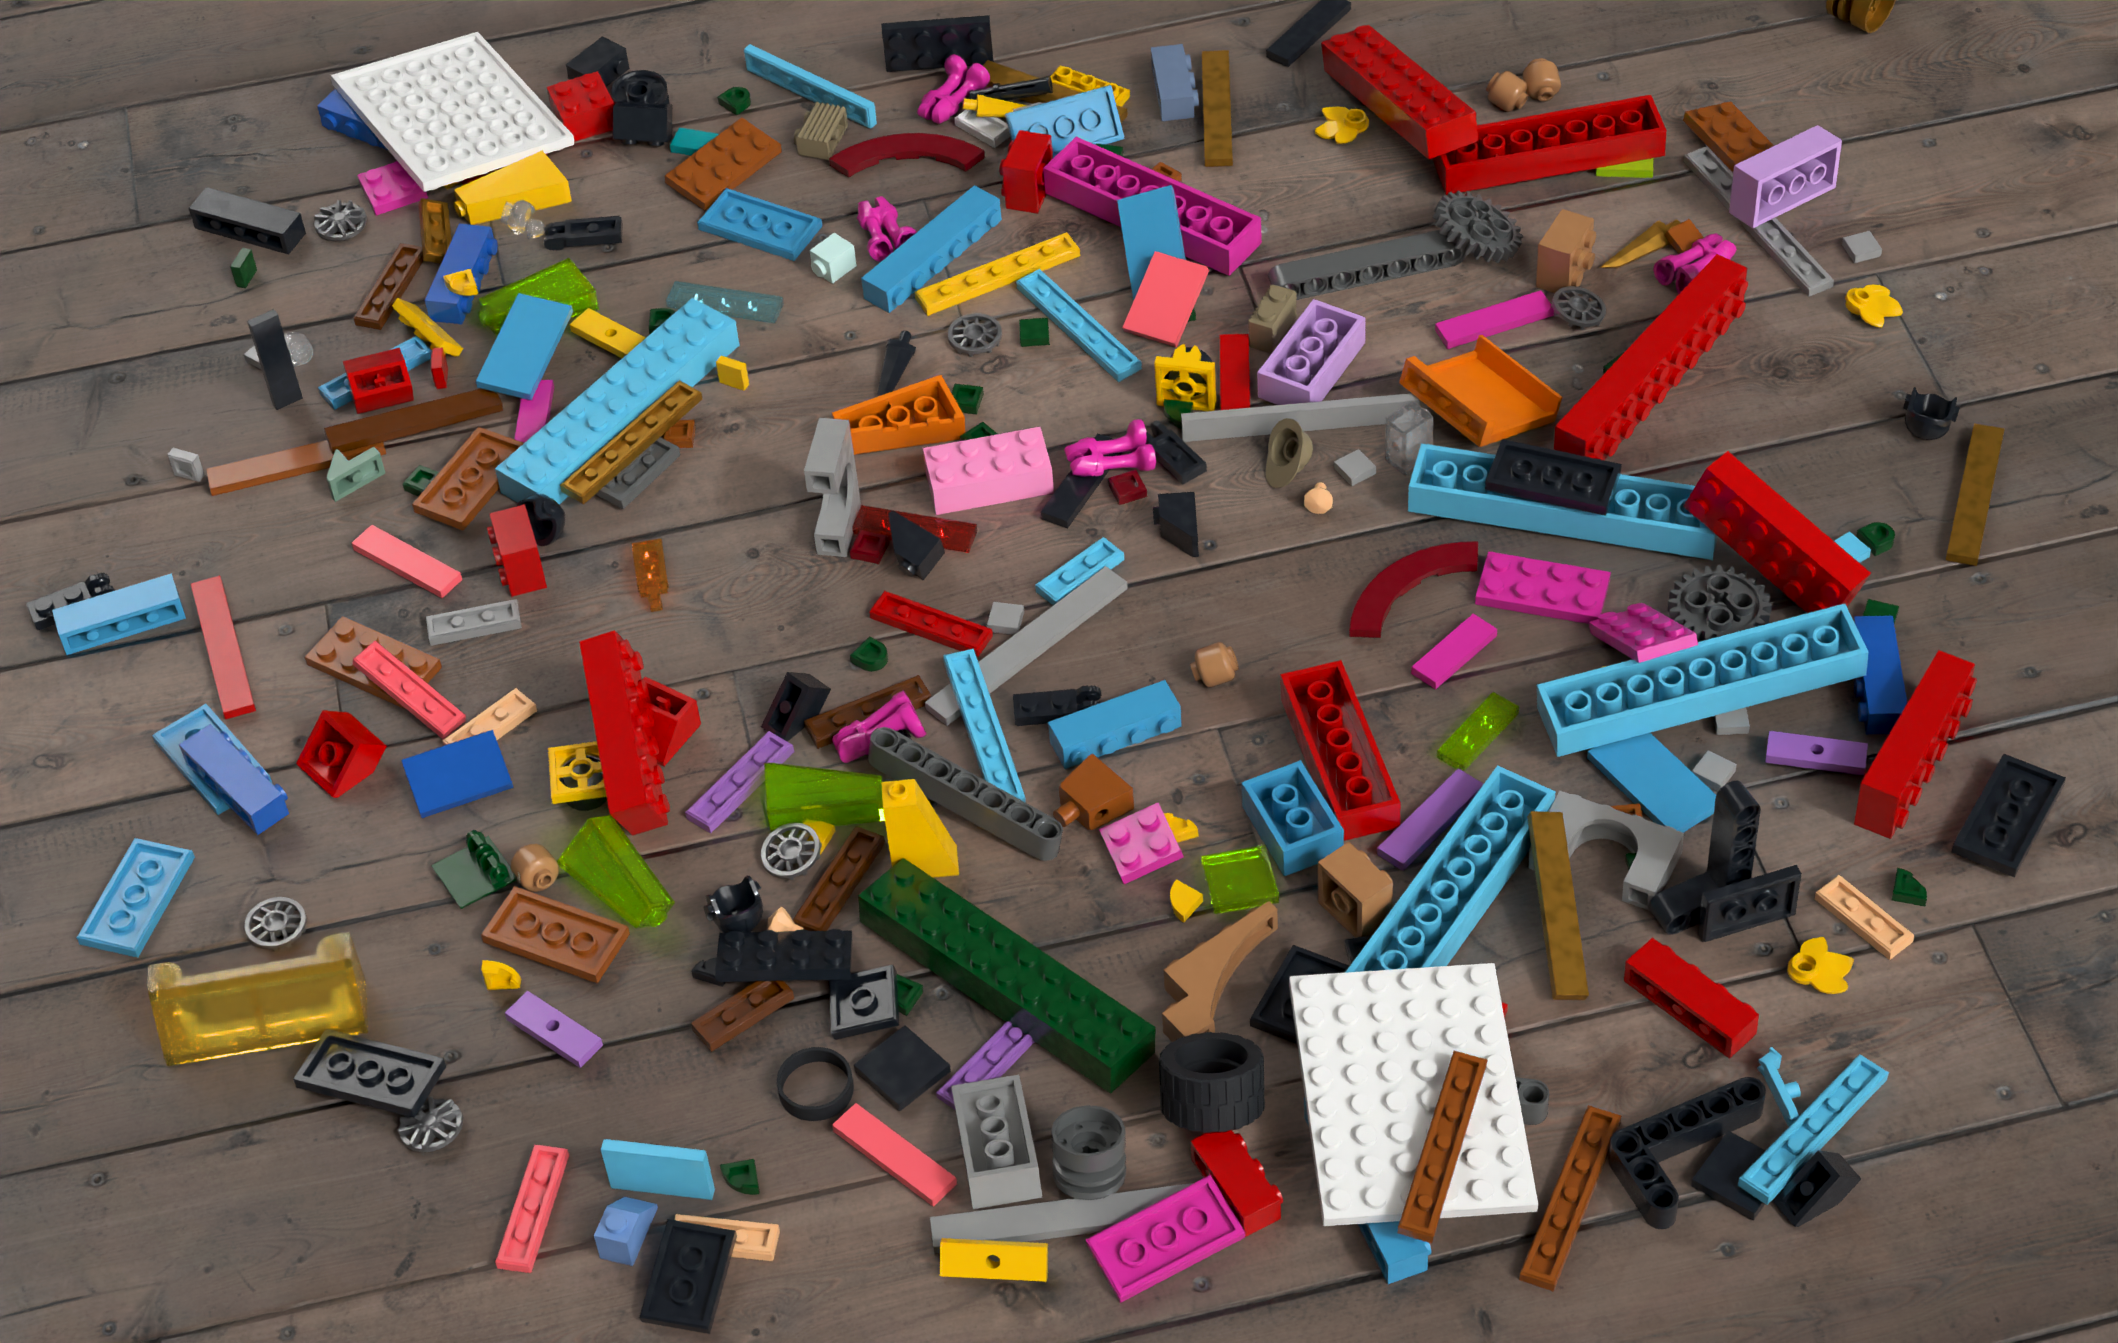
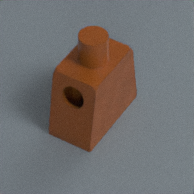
M1091 754L1060 784L1059 797L1061 806L1053 811V815L1061 823L1062 827H1066L1074 820H1077L1087 830H1094L1134 809L1133 788L1094 754Z

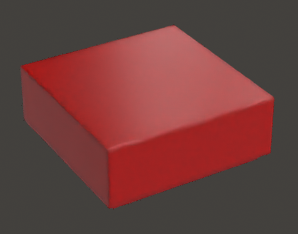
M443 347L433 348L431 353L430 369L437 389L447 388L448 365Z

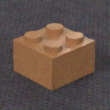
M1565 209L1560 211L1538 244L1537 288L1556 293V291L1564 287L1580 286L1583 273L1586 269H1591L1595 259V253H1592V247L1596 240V232L1593 231V218Z
M1347 842L1318 862V903L1355 938L1373 935L1392 910L1393 881L1384 870L1380 871L1371 863L1364 851L1357 850L1350 842Z

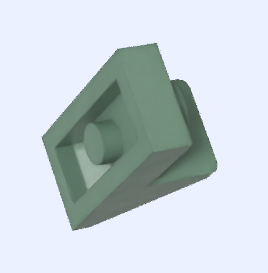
M372 447L348 461L338 449L335 450L326 477L332 499L335 502L385 474L380 452L375 447Z

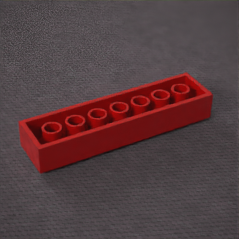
M1370 25L1359 26L1353 31L1334 35L1331 39L1321 42L1324 71L1426 158L1431 159L1478 141L1476 111Z
M1645 95L1477 125V142L1432 159L1444 192L1448 195L1449 192L1455 194L1457 191L1466 192L1665 156L1667 130L1652 96Z

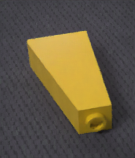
M543 150L454 189L456 197L454 202L455 210L459 217L464 216L470 225L572 201L568 180Z
M916 780L881 782L883 811L892 867L904 858L933 878L959 875L957 845Z

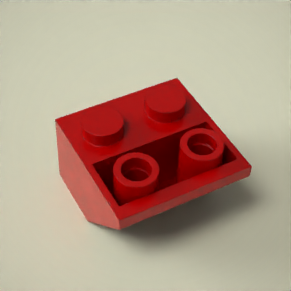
M400 348L343 361L357 414L414 400L411 380Z
M645 676L643 680L649 691V697L645 698L646 705L651 710L654 719V726H651V732L659 746V754L656 755L657 764L665 767L701 725L697 701Z

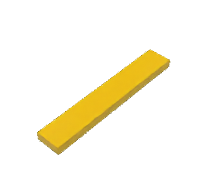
M1066 232L915 291V299L927 316L1016 282L1038 269L1044 271L1080 257V248Z

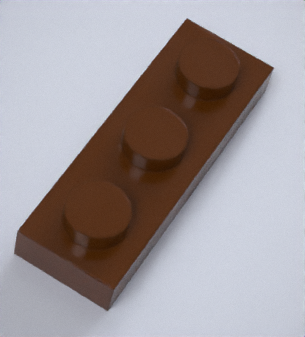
M756 981L691 1022L692 1030L712 1052L794 999L793 990L785 981Z

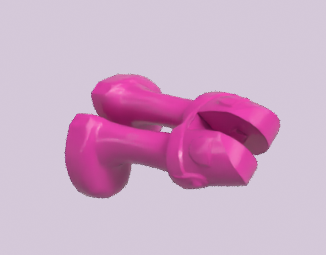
M950 55L944 65L948 75L947 80L937 90H930L924 95L917 110L918 115L927 120L932 119L937 124L946 122L952 115L957 113L959 104L963 99L970 96V90L982 89L988 85L990 75L983 65L974 63L968 69L965 61L960 56Z
M883 196L874 199L875 208L871 207L868 200L859 202L857 216L860 226L864 230L869 231L871 235L867 244V251L878 262L883 261L894 252L889 238L882 233L881 228L887 230L895 250L917 233L912 227L903 226L899 228L896 222L898 212L895 206L890 204Z
M1709 234L1703 239L1696 240L1692 244L1691 249L1677 255H1669L1659 259L1653 268L1654 275L1662 285H1669L1676 280V289L1678 294H1680L1716 254L1731 260L1737 249L1730 241H1723L1722 236L1719 234Z
M1142 419L1132 420L1128 425L1126 435L1120 438L1096 441L1094 438L1087 437L1064 449L1067 460L1072 462L1070 464L1072 474L1077 476H1101L1104 470L1116 468H1136L1140 471H1151L1156 466L1155 451L1151 444H1146V428ZM1119 452H1132L1129 454L1119 456H1103Z
M904 690L893 695L889 702L861 722L855 720L850 725L841 728L833 736V744L842 762L848 763L868 755L870 737L877 728L888 727L895 731L905 729L916 738H922L927 735Z

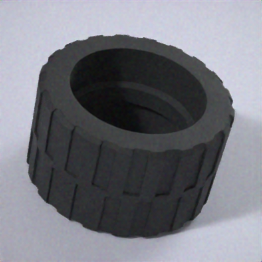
M1205 1032L1178 1038L1161 1051L1159 1057L1160 1106L1162 1114L1169 1122L1194 1132L1220 1133L1240 1129L1245 1125L1253 1123L1255 1119L1262 1115V1111L1265 1108L1264 1055L1261 1048L1255 1045L1253 1041L1239 1035L1223 1032Z

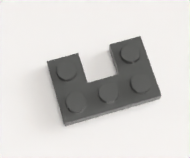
M661 437L658 438L595 495L624 509L681 455L679 447Z

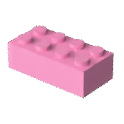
M1041 427L923 448L926 476L936 515L1054 494L1052 467Z

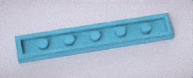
M751 44L744 49L748 71L813 102L818 101L819 103L823 102L824 104L828 103L834 106H844L847 118L871 129L877 124L874 102Z
M1040 269L1016 281L1017 289L1118 382L1142 369V362Z
M974 649L943 655V663L983 779L1026 802Z
M1859 1054L1739 1178L1738 1186L1768 1205L1811 1157L1887 1081L1889 1072Z

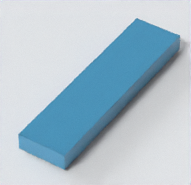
M417 336L392 348H400L408 371L431 359L432 350ZM346 373L318 387L320 395L334 410L353 400Z

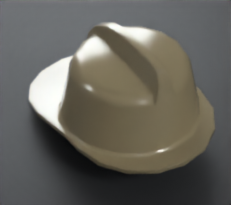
M1285 418L1279 421L1274 426L1269 437L1266 479L1273 488H1282L1288 485L1295 475L1304 469L1312 456V440L1308 434L1302 431L1301 426L1294 419Z

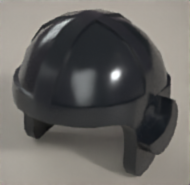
M1914 387L1912 394L1906 395L1903 409L1907 410L1905 416L1907 429L1920 439L1935 440L1941 438L1949 431L1951 421L1956 422L1960 409V406H1956L1957 397L1952 401H1948L1937 394H1919L1916 387Z
M533 494L518 502L517 506L525 504L537 545L547 546L560 538L565 526L566 514L553 498L545 494Z
M747 875L741 883L721 886L713 895H706L707 905L703 909L709 922L713 920L723 933L730 931H753L763 914V903L758 892L761 886Z

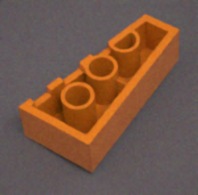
M942 375L832 412V419L849 420L854 455L960 440V436L965 433V416Z

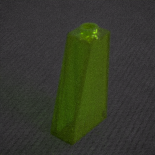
M570 258L478 299L481 311H478L479 319L483 326H489L495 335L499 334L518 293L572 305L573 313L571 318L580 316L588 308L595 312L599 310L595 288Z
M764 763L767 816L770 832L789 823L803 824L824 821L835 826L885 821L881 775Z
M611 815L588 818L557 860L560 868L635 928L659 926L667 919V913L675 904L669 893Z

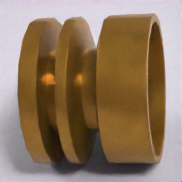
M1827 0L1826 10L1828 14L1839 17V19L1845 22L1851 21V25L1868 33H1873L1889 17L1896 0Z

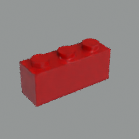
M1232 1130L1220 1133L1211 1132L1190 1141L1192 1162L1203 1178L1211 1175L1245 1231V1237L1281 1219L1282 1194L1275 1184H1269L1265 1178V1171L1257 1158L1252 1159L1248 1154L1247 1145L1240 1133L1234 1134Z

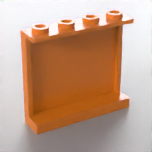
M1483 335L1478 336L1474 351L1428 366L1416 356L1406 358L1399 381L1403 387L1478 447L1555 422L1563 398Z

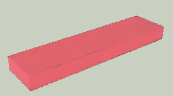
M374 525L368 527L352 542L354 551L440 598H444L462 581L459 571Z
M377 641L371 643L353 659V665L443 740L466 721L464 713Z
M857 1103L832 1124L834 1133L933 1207L957 1185V1179L954 1175Z
M534 1145L495 1261L497 1269L525 1273L532 1272L569 1158L568 1149Z

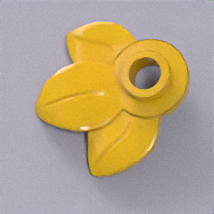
M1340 106L1322 108V113L1327 122L1317 127L1315 134L1324 139L1335 138L1337 144L1348 143L1369 127V119L1361 109L1349 110L1346 107Z
M1871 284L1866 285L1864 288H1852L1845 296L1846 308L1851 313L1860 315L1866 323L1878 328L1883 327L1884 317L1901 316L1903 313L1899 302L1889 296L1890 290L1881 285Z
M1824 937L1812 938L1805 941L1801 945L1800 953H1797L1789 960L1787 973L1796 983L1810 984L1822 993L1839 994L1848 990V984L1843 977L1851 970L1854 959L1846 955L1828 952L1827 942Z

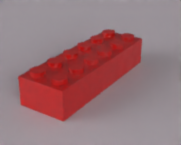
M1729 451L1725 452L1705 469L1683 505L1684 508L1806 613L1841 604H1846L1848 608L1871 574L1870 571Z
M615 630L579 641L609 813L632 836L668 825L666 813L670 812V805L661 787V784L665 782V778L660 765H657L656 755L659 754V746L651 732V726H654V719L651 710L646 705L645 698L649 697V691L645 681L641 678L640 670L644 669L642 657L638 651L635 652L631 648L627 639L624 640Z
M1938 650L1861 782L1854 825L1889 839L1893 837L1897 828H1904L1910 811L1908 809L1910 805L1916 806L1921 797L1923 782L1926 784L1930 782L1935 771V761L1941 762L1945 756L1948 738L1954 739L1961 723L1959 721L1960 717L1966 718L1970 712L1973 699L1969 697L1972 695L1977 683V678L1973 677L1975 663Z
M1342 660L1280 674L1282 704L1311 777L1344 829V841L1398 828L1400 826L1401 802Z

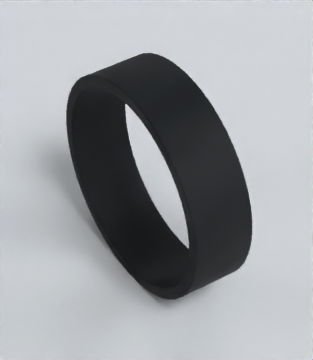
M824 1047L802 1049L788 1057L781 1065L777 1074V1088L782 1106L792 1116L801 1120L821 1121L829 1119L844 1110L853 1096L854 1084L850 1065L841 1054L832 1049ZM808 1063H830L839 1067L847 1075L848 1081L843 1092L836 1099L824 1105H799L791 1101L783 1092V1086L788 1076L798 1067Z

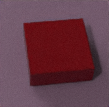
M1137 470L1108 478L1109 487L1119 505L1147 497V489Z
M860 530L850 550L851 559L880 564L890 543L889 536Z

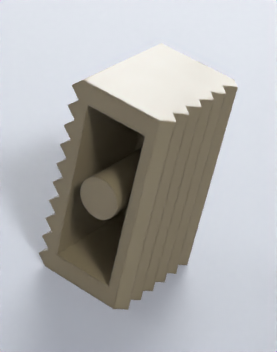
M817 101L811 111H806L802 128L796 129L794 134V144L797 145L798 155L829 160L832 157L836 146L840 143V139H842L848 127L846 108L844 106H834L833 104L829 105L828 103L824 104Z
M1276 285L1269 286L1267 293L1262 297L1260 304H1258L1253 315H1251V319H1248L1249 346L1251 348L1272 353L1279 345L1297 316V293L1294 290Z

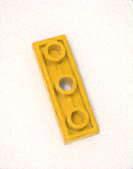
M1060 65L1050 76L1052 83L1081 93L1111 85L1116 105L1121 107L1130 98L1129 89L1095 78L1092 75L1072 70L1069 67Z
M400 298L395 300L392 306L400 314L398 319L405 325L414 327L416 329L414 334L417 337L430 342L431 350L443 347L445 355L446 353L455 357L460 355L464 348L418 306Z
M590 308L586 309L569 324L571 332L620 358L626 356L646 338Z
M942 1238L940 1241V1276L1046 1282L1048 1278V1243ZM995 1255L1000 1261H992L989 1256Z

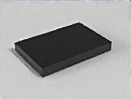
M1790 866L1703 892L1698 935L1701 941H1711L1794 916L1796 914L1802 875L1798 866Z
M1292 945L1252 1014L1250 1026L1297 1044L1289 988L1290 976L1345 973L1350 966Z
M667 1219L639 1318L641 1322L710 1334L735 1246L736 1231Z

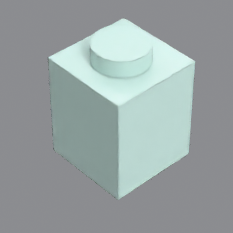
M833 233L810 250L813 272L818 277H823L832 284L857 266L854 245L836 233Z

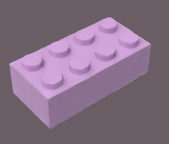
M1817 125L1734 165L1729 213L1751 228H1755L1836 188L1842 140Z
M1313 299L1257 372L1258 398L1277 405L1322 401L1365 344V317Z

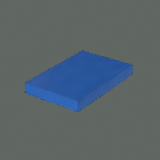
M493 730L401 760L421 818L513 788Z

